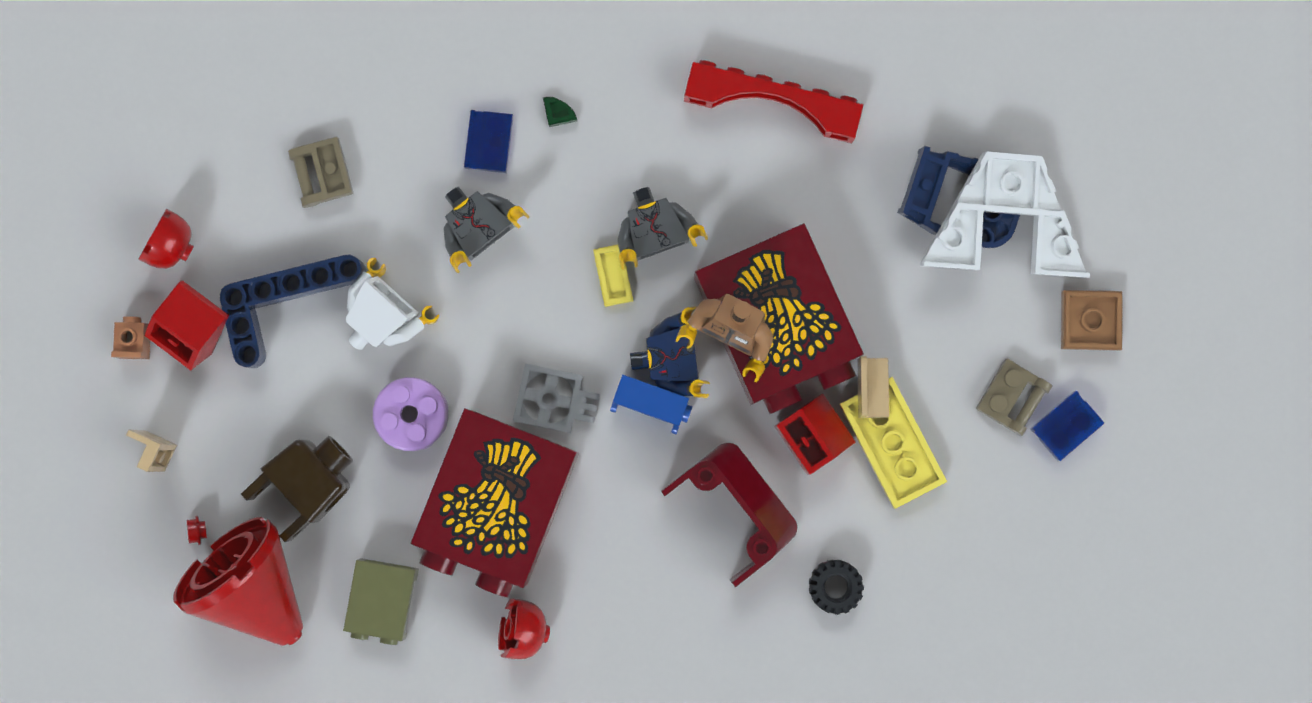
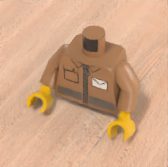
M725 294L720 299H705L701 301L689 318L688 324L680 327L676 342L681 337H686L689 339L686 348H691L694 344L697 330L752 356L753 359L749 360L742 371V375L745 377L749 370H752L756 373L754 382H757L765 370V365L762 361L766 360L773 341V333L765 323V313L730 294Z

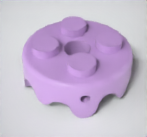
M415 377L397 379L386 385L375 400L373 407L375 429L379 436L395 449L403 451L427 449L444 433L447 427V400L433 384L426 380ZM411 405L417 409L418 416L414 422L407 423L402 418V411L405 407Z

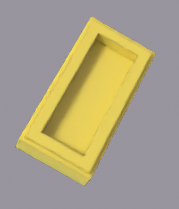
M618 244L593 249L604 306L610 307L633 302L626 263H624V270L620 267Z

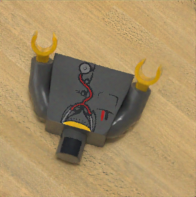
M459 187L452 189L446 194L445 198L454 209L445 216L447 223L443 229L445 248L450 256V263L454 270L459 273L458 266L463 262H466L470 267L472 265L470 261L508 233L514 226L519 229L521 226L517 221L520 217L525 216L529 219L530 216L522 207L515 206L506 198L491 193L481 195L478 191L467 198Z
M641 188L633 192L638 208L629 210L628 217L621 223L617 240L620 252V267L624 270V263L632 261L636 268L638 267V260L687 244L689 239L692 246L696 247V237L703 236L707 241L708 236L704 227L698 225L692 214L676 202L669 203L667 198L654 202L650 188Z

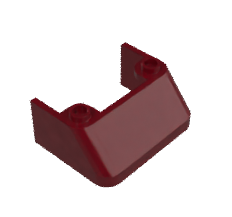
M733 443L719 445L661 490L663 495L666 496L688 478L696 488L702 491L713 490L723 482L759 530L748 539L746 545L747 553L752 562L729 579L734 587H737L769 562L797 533L798 527L794 517L741 449Z

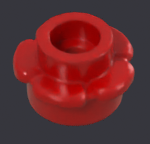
M195 516L196 519L187 520L189 543L201 545V539L207 538L205 521H199V517Z

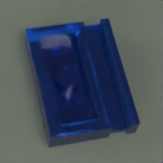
M470 111L464 161L465 169L507 173L513 114Z
M1076 390L1033 425L1030 430L1037 435L1057 461H1061L1099 429L1104 422Z

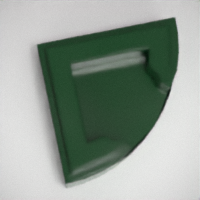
M543 97L549 127L577 122L576 114L568 104L555 97Z

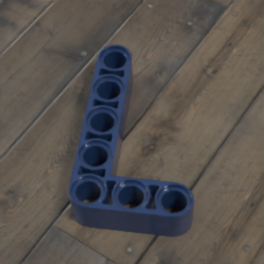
M342 255L224 286L220 292V303L222 310L229 315L225 324L235 362L240 366L251 369L258 368L265 362L266 350L256 308L352 285L362 272H366L364 263L355 256ZM350 262H355L357 265L356 273L351 277H346L344 274L345 266ZM326 269L328 271V279L326 282L318 284L316 282L317 272ZM297 276L300 280L299 287L294 291H289L287 287L288 280L291 277ZM268 283L271 287V292L266 298H261L259 289L263 284ZM240 290L242 293L241 302L237 305H232L231 295L235 291ZM247 319L249 328L245 333L240 334L237 330V325L240 320ZM253 347L256 356L253 361L247 363L244 359V352L247 348Z

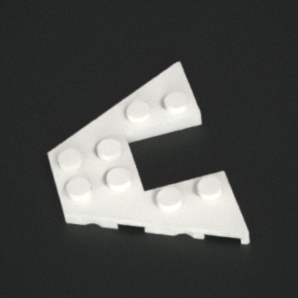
M983 152L920 262V266L980 270L983 213L1034 216L1030 274L1090 278V273L1086 272L1077 249H1079L1077 241L1071 236V226L1065 211L1061 210L1054 192H1056L1052 180L1047 175L1044 159L1042 156Z

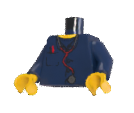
M697 306L687 307L681 313L665 318L651 330L650 337L646 338L647 351L630 353L632 370L649 368L651 381H655L659 388L682 396L708 398L709 394L701 393V386L703 384H710V382L698 379L694 344L691 348L687 349L689 339L686 337H681L676 342L680 327L688 324L692 311L697 308Z

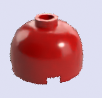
M166 209L138 260L150 266L164 269L175 266L180 259L186 262L194 248L193 245L189 244L192 236L190 226L182 217Z
M512 598L505 606V609L510 610L508 618L502 617L500 621L498 649L504 651L500 655L502 658L527 659L534 656L541 649L543 643L548 642L550 626L546 625L545 616L537 605L526 600Z

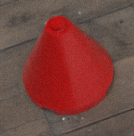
M256 517L241 523L225 533L210 545L213 552L202 564L198 559L191 564L175 588L173 601L186 614L281 646L292 645L302 636L303 623L279 533L269 519L265 521L263 517Z

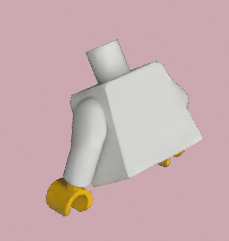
M376 258L368 260V271L362 272L348 289V314L346 322L355 330L349 338V342L359 350H363L368 342L372 346L378 347L383 343L387 346H392L409 341L424 329L425 324H434L439 318V315L432 320L425 317V312L429 311L432 306H426L422 310L421 317H416L419 312L379 278L386 272L385 264H382L379 270H372V267L377 262Z

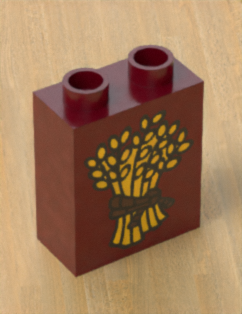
M805 223L695 271L694 280L703 300L720 299L723 295L730 294L765 313V323L773 333V341L766 360L762 361L765 365V370L757 382H754L756 373L752 370H749L745 377L742 375V371L753 357L723 343L750 405L763 400L769 414H772L802 400L796 387L797 384L818 376L823 390H826L856 376L850 361L864 355Z
M464 408L410 543L424 549L419 563L432 570L453 576L458 563L480 571L475 585L502 597H509L513 585L524 588L530 580L579 452Z

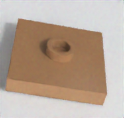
M1061 291V349L1122 350V291Z

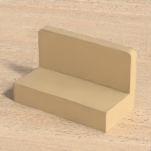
M860 356L857 359L858 418H889L888 358Z
M128 429L127 436L147 445L137 467L146 472H165L177 445L145 430Z

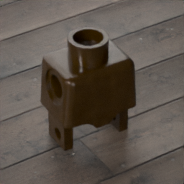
M331 436L326 437L317 447L310 440L299 439L291 443L260 469L263 473L241 495L246 501L254 500L273 483L284 497L302 514L279 535L284 542H289L310 523L319 522L347 493L350 484L341 472L353 462V459Z

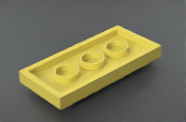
M893 377L889 378V418H858V394L839 404L893 509L947 482Z

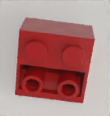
M181 280L152 315L144 336L191 371L212 355L229 315Z
M823 393L774 426L807 475H811L856 443Z

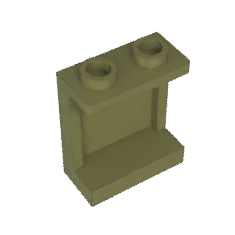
M363 558L357 559L343 631L351 632V638L368 640L369 636L379 637L380 643L397 645L398 641L405 640L407 635L405 630L414 581L417 580L419 568Z

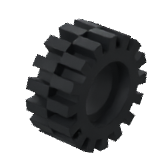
M838 559L827 560V562L819 564V567L813 570L812 577L809 578V593L814 603L825 612L835 615L848 613L850 609H855L858 606V601L863 597L862 590H864L863 579L858 570L851 564ZM831 576H842L847 582V591L840 598H831L825 591V583Z

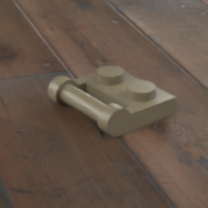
M338 137L288 150L289 158L294 162L303 196L300 200L303 208L313 207L323 202L354 194ZM312 155L321 192L318 193L313 192L305 157Z
M1005 359L976 409L1014 433L1023 436L1027 430L1025 427L1044 394H1048L1053 385L1013 361ZM1029 383L1035 388L1017 418L1013 420L1008 415L1025 386Z

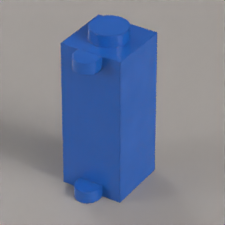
M622 374L610 411L616 413L619 405L673 424L671 433L677 435L681 421L687 423L693 406L688 405L689 398Z

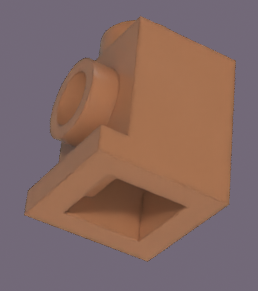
M123 317V322H114V344L111 357L118 359H150V340L144 336L148 324L141 323V317ZM131 332L133 338L127 343V333Z

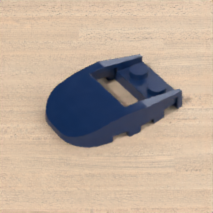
M924 146L918 149L917 154L919 155L901 208L898 209L897 213L929 233L936 235L941 225L930 221L948 167L970 176L979 159L963 157L958 153L949 151L942 154L930 151L931 147ZM984 212L982 247L996 248L1008 242L1015 232L1020 215Z

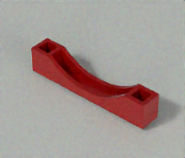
M706 60L692 63L684 94V102L712 109L723 103L738 99L760 98L773 100L790 106L803 114L818 128L824 137L851 144L855 140L864 104L857 103L858 100L854 97L841 96L836 98L829 96V92L822 89L814 88L812 91L801 89V85L794 82L785 81L784 84L772 82L773 78L766 75L757 74L756 77L744 75L745 72L738 68L728 67L727 70L716 68L715 63Z

